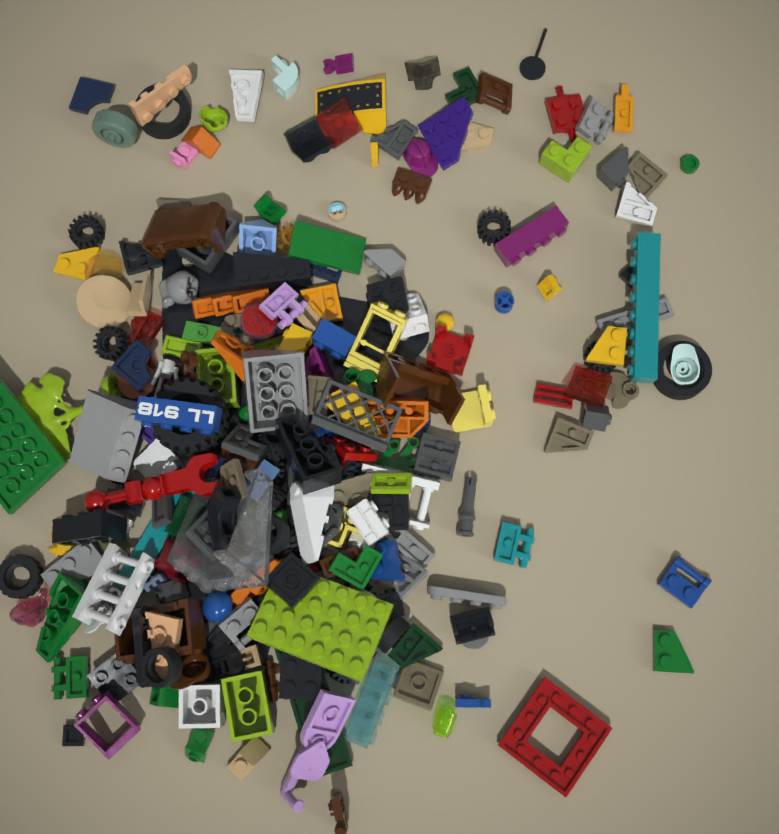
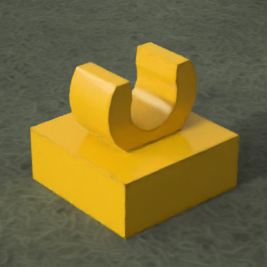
M553 274L548 275L537 285L546 301L551 300L563 289L562 286L558 285V279L554 278Z

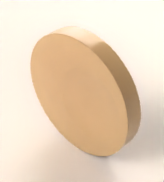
M98 275L91 277L80 286L77 292L76 308L78 314L85 323L97 329H104V326L118 327L128 318L127 308L130 291L123 282L112 276Z

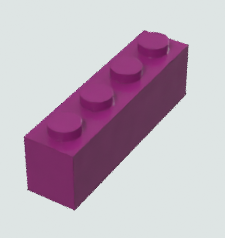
M555 206L497 242L494 251L506 268L510 265L515 266L524 256H531L540 246H547L552 241L551 239L556 236L558 238L563 236L567 232L569 222L559 208Z

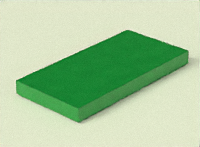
M295 221L287 257L309 259V262L359 275L361 273L366 239Z

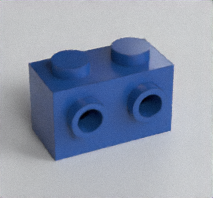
M323 318L312 336L311 342H313V346L320 350L326 349L332 357L340 360V358L345 359L356 336Z

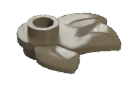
M610 372L611 383L600 390L605 398L613 400L612 407L616 409L626 407L629 401L634 400L639 394L637 384L630 382L628 377L620 372ZM626 389H631L632 394H628Z

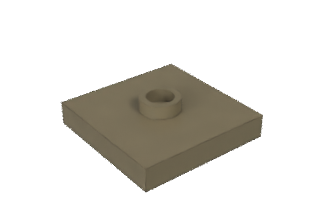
M420 662L402 668L392 697L431 712L444 671Z

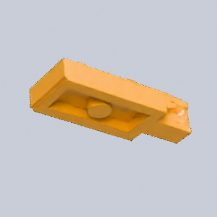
M622 84L619 94L615 96L613 132L632 133L634 97L629 95V84Z

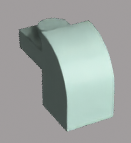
M275 55L271 59L272 69L278 74L272 80L274 90L287 101L299 88L298 69L294 62L288 65L284 59L280 60Z

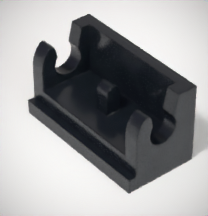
M489 606L450 616L456 645L495 635Z

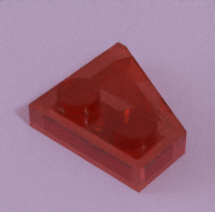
M149 310L147 316H134V319H131L129 341L133 344L138 339L149 348L166 320Z

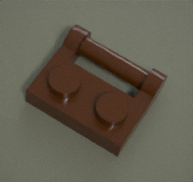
M482 72L479 75L476 103L486 104L508 115L512 108L513 84ZM486 94H487V95H490V96H492V97H494V98H497V99H499V100H502V101H504V102L501 103V102H498V101H496V100H493V99H491V98H489V97H486Z

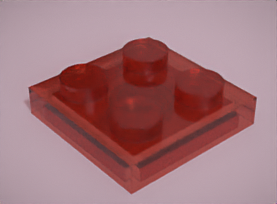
M344 97L315 117L324 135L334 143L332 149H336L364 130L349 102Z
M576 365L565 397L603 408L613 376Z

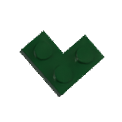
M470 67L453 73V78L459 89L445 95L448 105L453 104L462 97H465L469 106L476 103L478 82Z

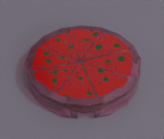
M261 303L250 304L243 310L240 317L241 330L247 337L253 340H266L270 338L278 326V317L272 321L259 309Z

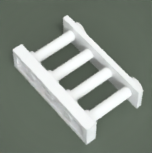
M366 461L363 463L361 470L363 472L372 470L373 473H409ZM412 473V487H415V485L422 486L424 492L417 518L410 517V524L415 529L424 530V528L428 529L430 525L429 521H425L431 492H434V490L438 491L440 480ZM389 511L376 512L378 516L389 519Z
M109 542L72 617L87 625H90L93 619L107 623L105 629L120 636L144 588L143 586L146 584L154 568L156 560L146 553H142L140 559L125 556V550ZM121 563L135 567L130 578L116 574ZM112 581L126 585L121 597L107 593ZM102 600L117 604L112 616L97 611Z

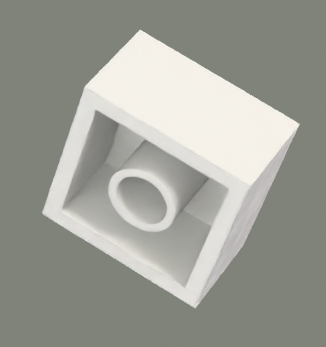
M222 683L192 684L185 689L179 690V729L220 728L225 725V701Z

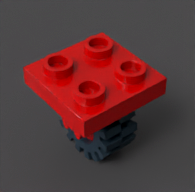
M334 436L333 438L325 437L324 440L326 443H333L336 448V455L343 466L341 479L353 474L354 476L359 475L358 473L362 472L360 469L362 461L376 462L378 454L373 452L369 446L351 439H344L340 436Z

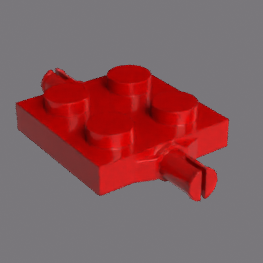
M557 86L555 90L558 97L545 100L546 110L553 134H568L570 143H573L577 138L575 127L584 111L583 102L580 94L565 95L563 86Z

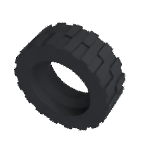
M21 554L11 555L4 559L0 565V590L2 594L15 599H26L29 596L35 595L44 582L41 576L44 570L40 565L41 563L33 557ZM18 567H24L29 571V580L23 586H15L11 582V573Z

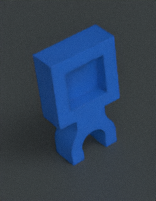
M460 694V698H455V707L491 708V699L472 698V694Z

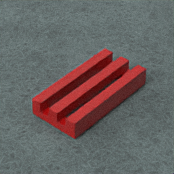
M537 383L533 403L571 410L575 390ZM541 389V390H546V391H552V392H557V393H563V394H568L569 396L559 395V394H554V393H548V392H543V391H539V390ZM538 396H544V397H550V398H555V399H560V400H566V401H568V404H567V403H562V402H557V401L546 400V399H540V398H538Z

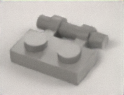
M593 97L588 100L575 129L587 139L594 135L596 137L594 143L601 145L602 141L606 139L608 128L614 122L615 113L609 111L607 116L604 115L606 107ZM599 122L602 124L600 129L597 127Z

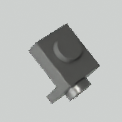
M175 580L160 584L155 592L156 600L161 605L189 596L186 584Z

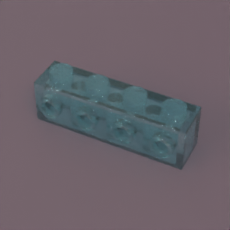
M377 660L375 661L345 735V740L366 749L369 744H374L377 733L374 732L376 724L381 725L385 715L381 711L384 704L389 705L392 693H389L391 685L396 686L400 674L396 673L397 668Z

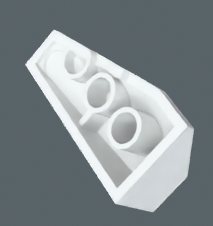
M298 482L291 483L290 506L301 560L306 565L319 560L324 540L322 530L324 524L328 523L329 516H326L329 504H333L335 485L303 495Z

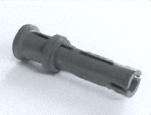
M465 477L462 513L458 515L460 522L459 530L456 531V535L461 537L474 536L472 527L473 521L476 519L473 514L477 478L471 477V479L470 477Z

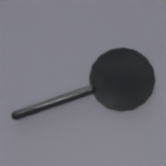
M547 28L543 30L535 56L526 57L520 63V73L528 80L540 79L545 73V63L538 56Z

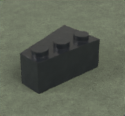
M95 509L94 513L78 512L77 516L62 515L59 519H53V544L72 546L90 544V542L100 540L101 543H108V539H115L120 542L127 541V518L106 513L105 509Z

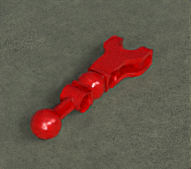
M213 453L193 456L183 469L159 476H149L144 481L127 482L124 484L125 489L106 493L101 489H93L84 497V505L90 513H94L95 509L107 510L110 504L126 500L127 504H139L149 500H158L164 495H177L190 491L203 497H210L214 487L223 486L218 482H206L204 478L206 470L217 465L218 456Z

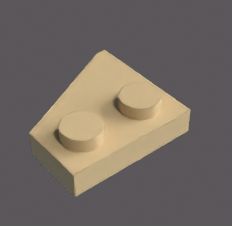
M470 122L467 137L461 150H467L468 152L475 149L490 148L495 129Z

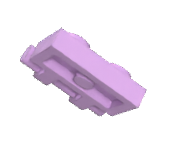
M284 282L259 305V309L272 321L279 317L281 321L277 325L280 329H284L293 323V319L296 316H300L304 312L308 304L304 300L298 303L296 299L299 294ZM288 306L292 308L289 314L284 311Z

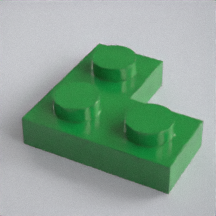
M364 544L355 562L337 552L327 570L364 590L383 554Z

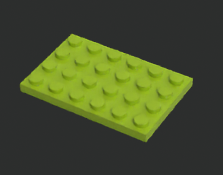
M321 577V581L294 609L290 608L268 589L247 633V637L363 683L394 604Z

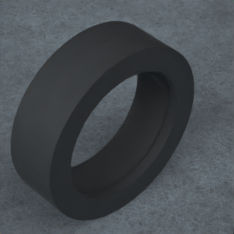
M155 84L145 88L138 95L136 102L141 99L140 95L142 93H144L145 91L150 93L152 90H154ZM182 90L179 91L175 98H172L180 106L177 117L172 122L164 125L152 122L146 123L143 127L141 126L146 134L156 139H171L180 135L188 127L191 120V109Z
M675 341L669 343L658 353V379L653 384L661 394L670 399L687 400L693 398L706 388L712 376L710 358L701 347L692 342ZM678 344L692 345L695 348L699 361V378L690 387L675 386L668 381L664 374V362L666 358L672 355L673 348Z

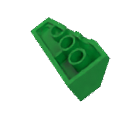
M59 572L50 589L49 596L52 598L50 606L45 610L47 615L45 626L41 627L36 652L47 663L54 659L82 624V622L72 616L89 583L63 572Z

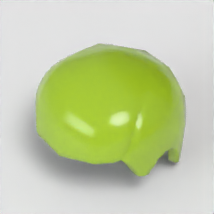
M205 106L200 110L199 118L204 129L208 132H219L225 129L228 124V116L224 110L218 106L215 108Z

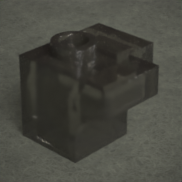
M425 57L405 63L408 81H414L416 90H429L433 88V80L441 75L438 57Z

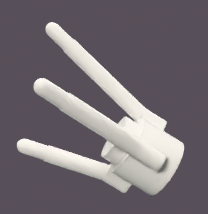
M169 359L159 361L158 368L151 382L153 386L159 377L154 398H158L156 393L161 389L163 379H170L173 375L174 380L178 379L179 368L175 367L176 363Z

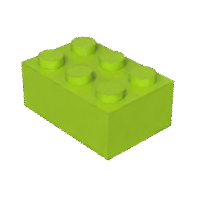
M215 348L195 350L198 360V367H196L197 379L208 383L222 395V398L227 403L226 409L240 407L238 375Z
M265 670L221 679L231 743L273 734L275 727Z

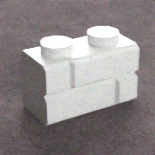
M364 499L349 509L346 514L367 545L371 546L389 533L387 528L390 526L384 517L380 519L377 515L378 508L372 500L368 502L367 499Z

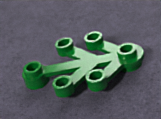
M417 437L409 438L408 445L397 460L388 462L393 453L400 449V442L395 439L391 440L389 448L383 456L377 458L376 462L370 463L413 473L408 467L415 466L417 458H407L414 449L418 448L419 439ZM416 440L417 445L412 446L410 441ZM397 443L398 447L396 449L391 448V444Z

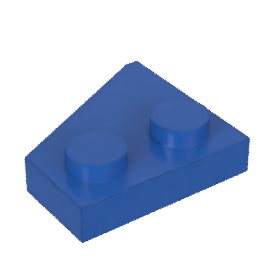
M378 540L375 543L374 550L383 554L370 579L405 582V576L400 568L402 563L398 556L397 542L394 540Z

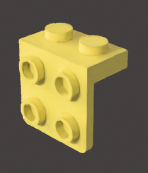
M486 384L478 385L476 391L462 393L465 401L452 423L453 431L457 433L491 427L496 417L494 408H490L489 401H492L490 389H486Z

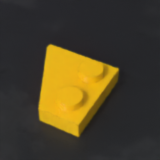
M93 247L60 254L53 272L57 275L86 281L93 276L101 249Z

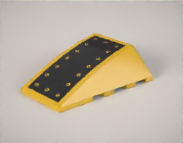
M385 73L315 90V118H317L319 125L347 128V130L353 132L354 130L362 131L368 135L383 133L386 129Z

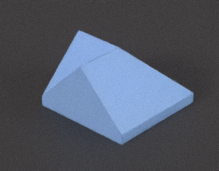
M263 219L239 224L240 253L276 256V226Z

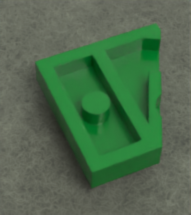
M653 630V671L694 674L692 665L676 632Z

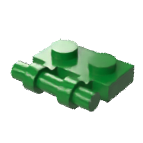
M88 656L66 657V666H62V658H54V667H51V673H54V685H52L54 700L62 699V691H66V699L89 697V679L86 676L89 674ZM62 672H66V684L62 685Z

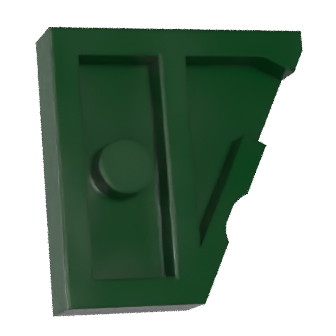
M413 623L388 656L400 667L405 668L440 652L443 648Z

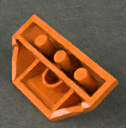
M393 397L390 399V404L403 409L391 438H412L429 421V401L415 397ZM370 401L366 403L371 413L379 410L376 402ZM379 404L380 407H381V409H383V408L386 407V406H383V405ZM391 408L382 411L386 422L395 419L397 411ZM380 412L372 415L378 426L384 423ZM393 422L388 424L389 429H391ZM386 425L380 427L379 429L382 434L378 435V437H387L389 432Z

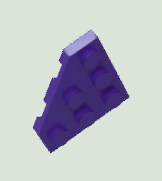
M465 97L460 98L418 125L443 171L459 162L460 152L467 137L468 126L474 114Z

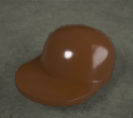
M202 653L188 655L183 658L181 676L176 683L169 687L181 690L192 684L205 682L211 674V664L208 658Z

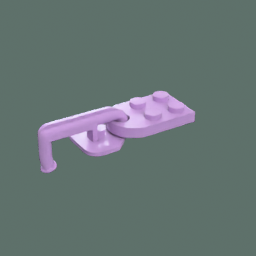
M320 689L300 733L302 744L280 788L281 796L296 813L303 810L304 803L302 800H297L292 794L298 779L317 781L324 775L330 762L327 750L338 739L356 700L352 696Z

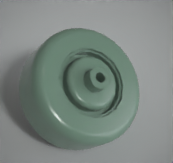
M103 109L98 111L92 123L94 134L100 140L115 147L127 148L132 146L138 134V127L135 122L128 116L115 110Z

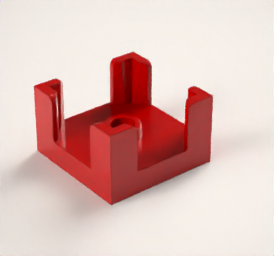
M438 325L426 364L462 377L475 336L466 333L465 337L448 333L447 327Z

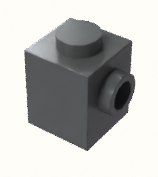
M585 402L581 416L582 428L605 432L607 425H610L612 420L609 407Z

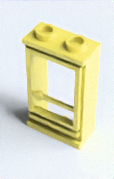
M382 301L371 303V307L349 355L343 364L349 369H356L359 372L365 370L372 371L377 376L375 382L378 380L380 363L357 352L360 344L382 354L385 353L382 349L368 343L367 340H363L374 314L398 325L386 352L394 353L409 321V318L405 317L406 314L397 309L393 311L388 308V304Z

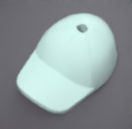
M678 344L672 350L670 370L672 378L677 384H692L699 378V361L695 348L690 344Z

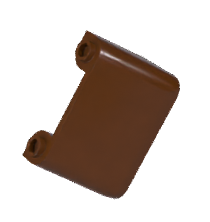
M218 202L174 208L160 207L154 211L142 237L141 247L156 259L164 258L165 254L169 253V249L200 247L202 250H206V247L214 248L215 253L224 252L227 211Z

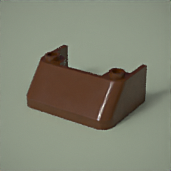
M391 352L384 353L376 385V391L383 405L387 406L395 393L406 397L429 401V411L433 414H442L447 424L452 425L465 398L451 375L431 365Z

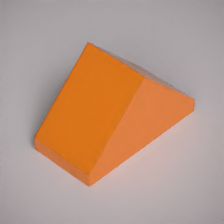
M202 126L190 127L181 140V143L184 141L209 159H212L221 146Z

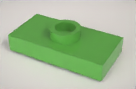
M186 321L182 338L213 346L210 342L220 327Z

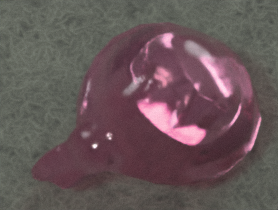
M40 589L39 599L25 601L15 606L9 612L10 619L19 625L35 627L44 621L45 608L48 605L46 600L47 589Z

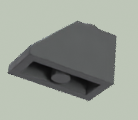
M626 146L604 164L596 176L611 192L616 187L618 189L621 188L627 181L625 178L628 174L629 148Z

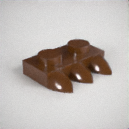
M398 167L392 182V194L395 197L404 190L403 196L405 200H409L415 194V202L418 205L425 200L432 184V179Z

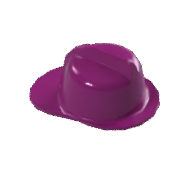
M412 138L403 154L404 160L412 172L428 178L432 177L438 169L436 157L425 140Z

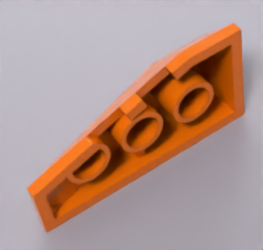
M217 330L210 343L244 382L242 351L255 350L254 346L251 344L243 345L237 338Z

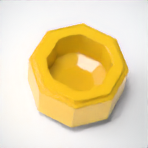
M444 313L438 316L435 324L436 327L438 325L447 327V332H449L454 326V320L451 315Z

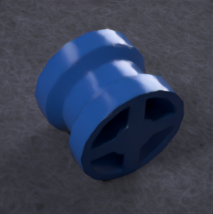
M506 291L500 292L496 296L494 303L496 311L501 314L509 313L514 304L513 295Z

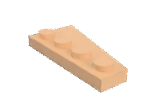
M185 64L168 75L164 83L158 82L155 84L154 90L150 93L146 91L142 93L140 100L137 102L132 100L128 103L137 122L142 127L150 122L158 111L164 109L166 104L172 98H175L183 87L190 84L193 77L190 69Z

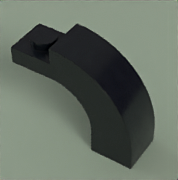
M232 486L214 487L208 506V528L212 542L217 551L225 550L230 558L245 557L250 549L238 535L235 526V513L241 497Z

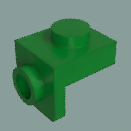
M264 194L254 204V208L260 217L272 225H275L286 214L285 209L272 202L267 194Z
M194 728L185 747V756L192 762L204 763L206 753L214 737V732L204 728Z

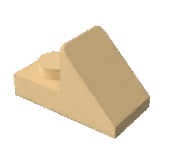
M259 737L252 738L240 750L239 754L231 761L227 768L242 782L270 751V748Z

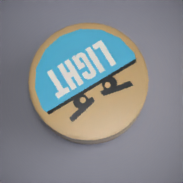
M334 202L329 206L328 215L330 219L339 222L346 217V207L344 204Z

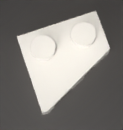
M626 182L616 218L651 227L657 207L653 203L648 202L644 195L632 188L629 182Z

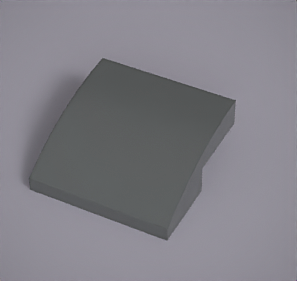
M423 432L413 473L451 482L461 442Z

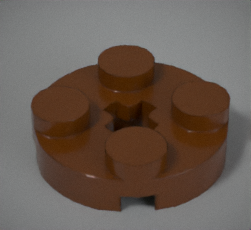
M181 351V364H178L177 367L179 368L178 375H181L180 379L183 381L185 377L197 379L198 373H195V367H198V360L195 351Z

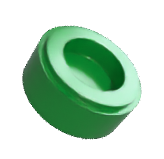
M694 155L684 156L680 162V169L686 174L695 173L700 165L699 159Z

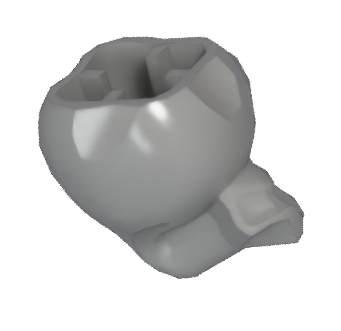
M178 271L160 282L159 291L162 297V308L166 309L175 302L185 305L190 304L191 299L196 298L198 280L187 271Z

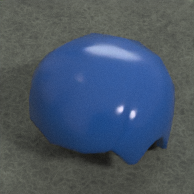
M225 591L211 592L205 597L202 610L206 619L216 623L232 611L230 596Z

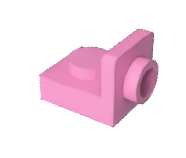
M184 141L175 152H169L171 162L176 167H183L186 170L199 154L197 149Z

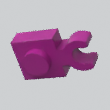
M352 53L335 56V60H323L325 74H331L336 71L337 75L354 72V57Z

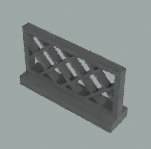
M329 379L311 423L385 453L403 409L390 403L381 409L379 404L383 405L380 399ZM331 385L339 387L342 395L331 399L329 395ZM343 389L349 391V393L344 394ZM354 393L358 395L361 403L350 407L346 396ZM344 397L348 408L337 412L333 402ZM361 397H364L368 400L362 401ZM370 401L376 402L379 410L368 415L364 404ZM331 403L335 414L328 417L320 414L322 407ZM362 405L366 416L355 420L351 409ZM389 408L396 410L395 419L386 422L382 411ZM349 410L353 421L347 424L341 423L338 415ZM380 412L384 423L373 427L370 416ZM336 416L338 421L332 419V417ZM368 418L372 429L367 431L359 430L356 422ZM393 422L391 429H389L388 424ZM354 423L356 428L351 427L349 425ZM386 425L389 432L386 440L378 438L375 429ZM373 431L375 436L369 434L368 432Z

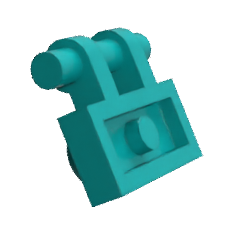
M502 522L494 561L514 565L515 558L520 559L519 567L527 569L528 561L531 559V545L535 541L533 537L535 530L527 528L526 535L520 534L522 526ZM519 541L524 542L522 552L517 551Z

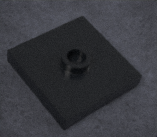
M290 553L262 582L290 608L294 609L321 581V577L293 553Z

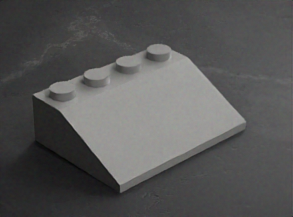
M263 349L242 351L250 433L274 431L275 419L295 414L302 424L308 427L304 352Z
M88 389L69 462L105 479L126 483L142 427L141 422L134 420L137 402Z

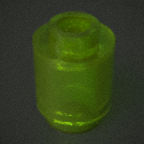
M443 705L442 709H437L432 726L434 728L433 734L448 738L449 734H452L457 714L454 713L455 709Z

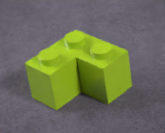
M577 137L567 150L552 140L543 151L539 164L569 183L589 157L593 146Z

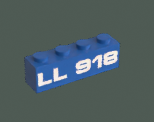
M139 396L134 420L141 422V426L153 428L154 424L160 425V428L165 430H172L173 427L180 428L181 432L192 433V430H198L199 434L211 436L212 433H219L223 409L214 405Z

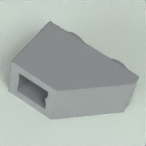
M371 249L363 252L364 263L369 268L373 267L377 270V274L383 280L397 277L406 267V261L393 249Z

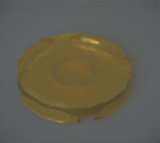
M98 254L87 261L84 275L86 280L98 275H108L121 281L122 268L117 259L111 255Z

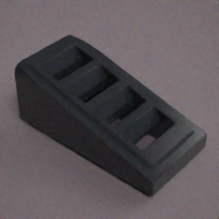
M236 651L209 661L211 664V674L207 680L208 683L245 671L241 652Z

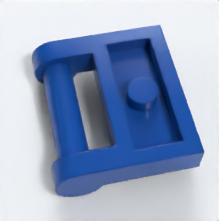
M678 555L657 585L691 609L709 586L712 579L701 575L683 562V558ZM680 568L700 583L698 587H695L676 573V569Z

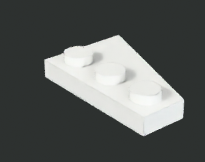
M229 69L235 117L237 121L255 122L264 73L260 70Z

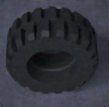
M185 377L184 381L180 378L176 379L173 385L170 383L164 385L165 390H159L156 393L158 398L184 402L198 400L202 404L214 405L223 409L219 433H212L211 436L199 434L198 430L191 434L183 435L175 427L172 430L161 429L160 425L153 424L151 429L154 430V437L160 440V444L164 447L187 456L189 454L196 456L200 452L207 453L210 451L209 447H216L219 444L217 440L219 438L223 439L225 436L224 428L229 426V422L226 421V418L229 417V411L226 409L227 403L222 398V395L208 383Z

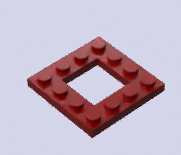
M544 677L497 745L566 798L613 728ZM550 707L582 731V734L560 766L527 742Z

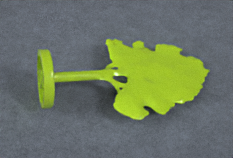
M46 373L39 380V383L43 385L42 388H38L34 383L28 382L23 391L19 393L17 399L64 458L69 460L71 451L66 429L75 417L82 414L84 405L68 407L61 397L65 381L57 375ZM108 375L102 379V393L127 399L120 392L117 385L118 379L114 375ZM61 408L66 413L55 416L54 409Z

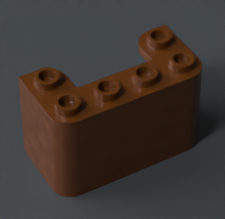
M181 599L173 603L149 607L153 612L183 619L180 646L176 648L180 657L203 653V649L207 648L202 599ZM131 613L121 635L114 634L116 661H125V664L135 663ZM143 631L142 638L145 641V633Z

